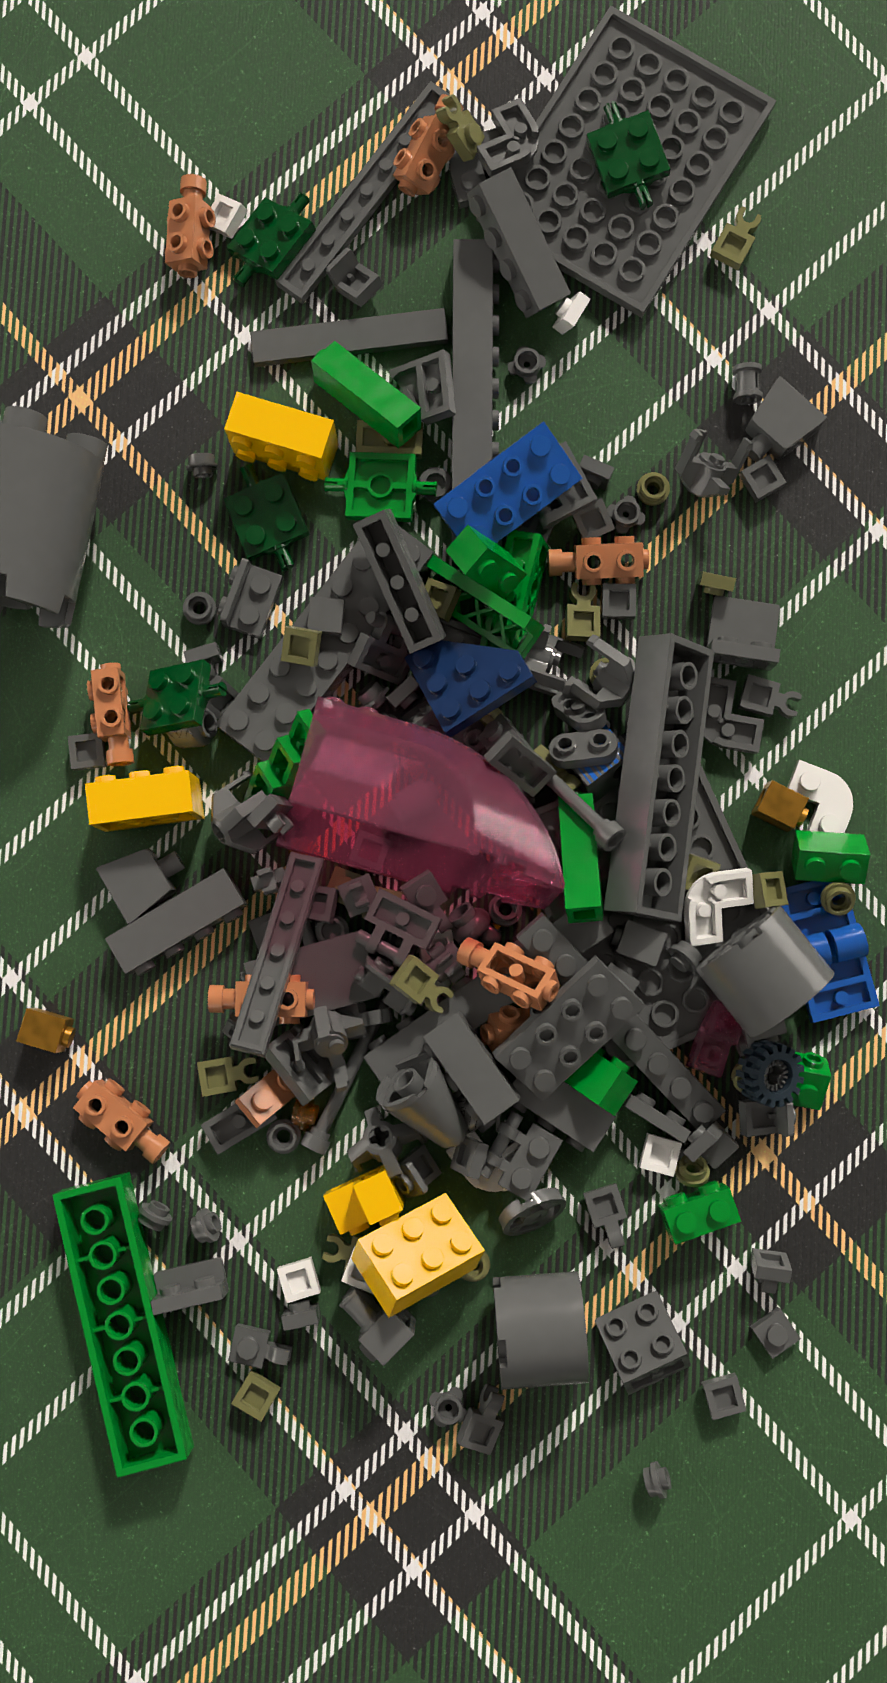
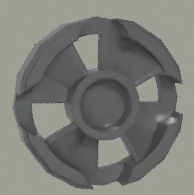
M543 1188L535 1190L530 1194L531 1200L520 1204L519 1200H515L509 1204L499 1216L503 1233L508 1236L526 1234L554 1220L566 1208V1200L562 1197L559 1189Z

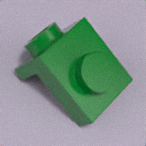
M795 1052L794 1054L800 1055L802 1059L797 1064L804 1066V1072L799 1073V1076L803 1077L804 1081L803 1084L797 1082L796 1087L801 1090L798 1095L791 1093L794 1099L792 1103L794 1106L821 1110L832 1077L828 1061L825 1057L813 1052Z

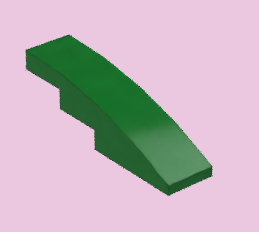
M310 709L297 711L289 735L277 737L269 760L256 764L243 802L261 790L266 796L274 794L284 796L288 800L300 784L326 736L325 731Z

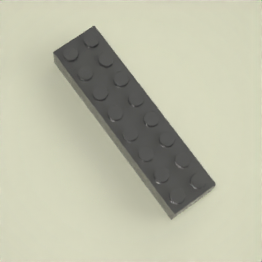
M399 527L421 578H423L429 571V568L425 565L432 554L434 555V552ZM360 540L357 541L315 595V597L345 600L342 636L321 635L318 665L315 667L281 661L283 636L215 724L224 734L261 762L269 760L277 737L289 735L297 711L310 709L316 717L354 668L347 661L361 632L371 636L374 630L373 626L366 622L368 612H385L390 615L392 613ZM309 604L292 626L307 629Z
M672 633L639 636L615 819L626 831V834L621 843L611 851L604 910L650 920L681 922L714 650Z

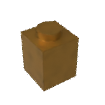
M771 780L765 784L751 815L788 832L794 829L795 826L801 827L809 812V809L805 808L809 798Z
M26 1008L16 1042L53 1053L64 1052L65 1048H69L74 1040L76 1029L72 1026L75 1019L39 1008Z

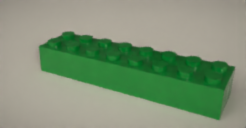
M130 1172L62 1189L52 1196L117 1478L186 1460L194 1447L164 1316L163 1313L153 1315L151 1300L157 1295V1289L143 1226L138 1220L140 1214Z

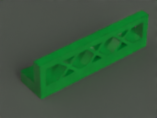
M513 530L508 534L504 549L513 556L527 575L504 600L533 617L547 562V552L550 547L541 534ZM499 614L487 616L485 623L487 631L501 627ZM507 620V625L513 624ZM522 629L510 632V646L517 650L521 639L528 633ZM502 635L496 636L497 638L502 640ZM482 636L480 646L500 648Z
M432 554L425 565L436 573L432 579L442 583L446 580L451 586L463 591L452 613V617L502 649L516 650L510 646L509 633L520 629L526 631L528 634L517 649L525 659L545 627L530 615ZM474 598L476 612L462 615L460 601ZM496 613L499 614L501 627L487 631L485 629L484 617ZM477 619L478 625L474 623L472 620ZM507 620L513 624L507 625ZM502 635V640H500L496 636Z

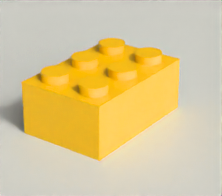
M236 392L224 428L232 450L239 459L254 463L255 460L267 463L270 468L280 472H286V469L299 472L302 478L310 481H317L318 478L325 480V477H329L339 446L334 420L240 392Z
M184 766L163 768L164 773L150 775V771L147 770L134 771L129 773V778L116 779L115 775L95 777V782L85 784L89 825L104 832L205 819L200 779L189 770H184Z
M444 1193L358 1239L351 1259L386 1315L390 1318L476 1269L485 1250L448 1195Z

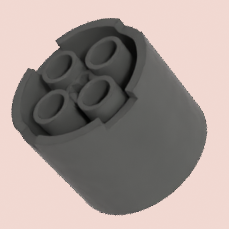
M781 905L777 908H771L747 924L722 947L720 946L715 949L696 968L702 979L750 1038L766 1032L801 1008L819 993L835 974Z
M578 1271L493 1277L501 1390L588 1383L587 1334Z

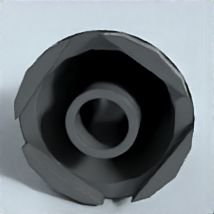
M423 1052L410 1055L395 1065L398 1071L391 1078L386 1074L377 1089L376 1100L385 1111L440 1147L450 1148L460 1145L466 1137L468 1124L436 1060L432 1057L430 1059L427 1053Z

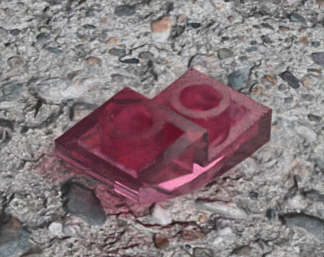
M714 1000L695 1037L685 1065L717 1078L722 1077L731 1045H738L742 1031L741 1026L720 1001Z

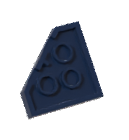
M440 640L404 657L443 731L449 738L537 683L524 658L517 650Z

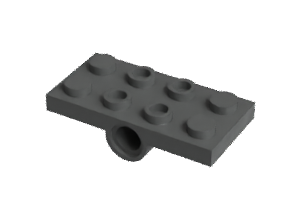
M594 956L559 989L555 999L552 1002H547L542 1012L531 1007V1016L493 1051L494 1057L538 1098L544 1101L645 1007V1004L597 956Z

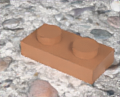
M273 1069L234 1102L252 1124L258 1128L294 1098L295 1095Z

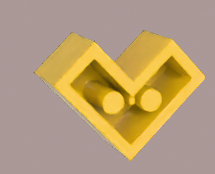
M384 1165L326 1191L323 1195L340 1235L348 1231L351 1236L368 1229L370 1227L369 1224L372 1225L379 1222L380 1226H384L400 1217L399 1213L403 1210L405 1203L402 1192L396 1187L394 1179L391 1180Z

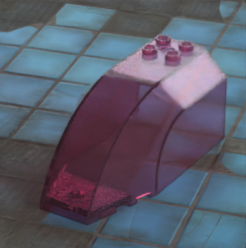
M318 696L291 796L288 799L293 808L286 816L294 826L285 835L279 831L276 846L404 882L410 881L428 869L432 872L443 892L451 893L452 887L471 890L470 897L482 898L485 893H491L501 896L502 902L541 909H546L564 890L565 882L561 865L552 840L539 815L519 788L507 776L492 766L485 757L463 743L440 732L379 714L370 707L358 708L347 705L336 697L323 698Z

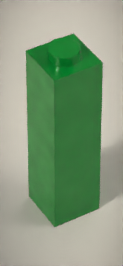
M336 341L327 348L320 350L311 360L314 382L398 449L422 429L421 407Z
M575 792L595 811L593 793ZM558 796L565 910L568 924L604 921L598 843L595 841L594 829Z

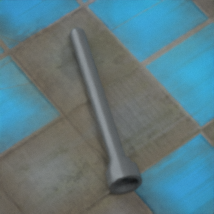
M556 774L549 780L547 785L594 829L595 841L605 851H610L621 843L626 831L616 821L601 818Z
M380 999L377 1001L373 1011L386 1009L389 1006ZM381 1024L369 1026L371 1036L359 1038L346 1064L350 1083L348 1084L349 1089L364 1060V1056L369 1050L368 1045L373 1042ZM335 1086L316 1127L312 1126L310 1131L306 1130L300 1144L319 1154L325 1155L331 1143L328 1141L331 1135L328 1132L349 1089L337 1092Z

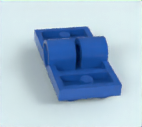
M543 421L436 501L433 506L456 538L469 525L497 543L583 478Z
M810 881L787 887L786 894L789 905L781 906L835 972L830 982L805 1004L810 1023L880 1006L866 958L869 953L867 938L862 926L856 923L853 909L845 915L837 916L826 912L821 905L820 895L823 889L834 882ZM842 894L836 895L832 900L840 899Z

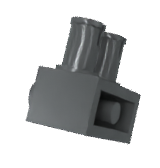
M351 1286L342 1296L343 1300L339 1306L361 1327L358 1340L362 1344L359 1348L370 1361L375 1362L378 1360L384 1366L414 1336L416 1319L407 1309L388 1318L381 1305L377 1304L362 1289Z

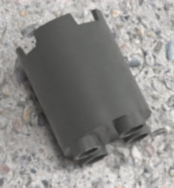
M7 406L4 411L3 420H0V614L3 607L29 610L32 606L39 607V626L44 628H67L72 623L103 479L108 445L96 437L82 433H69L66 439L46 433L48 419L43 414L25 407Z

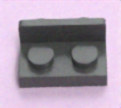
M242 558L240 565H235L230 574L229 584L232 586L228 597L223 596L218 607L217 614L220 616L223 626L262 640L284 580L283 576L253 566L248 559Z
M216 1257L157 1271L154 1274L157 1295L151 1300L153 1315L223 1299L229 1291L223 1259Z

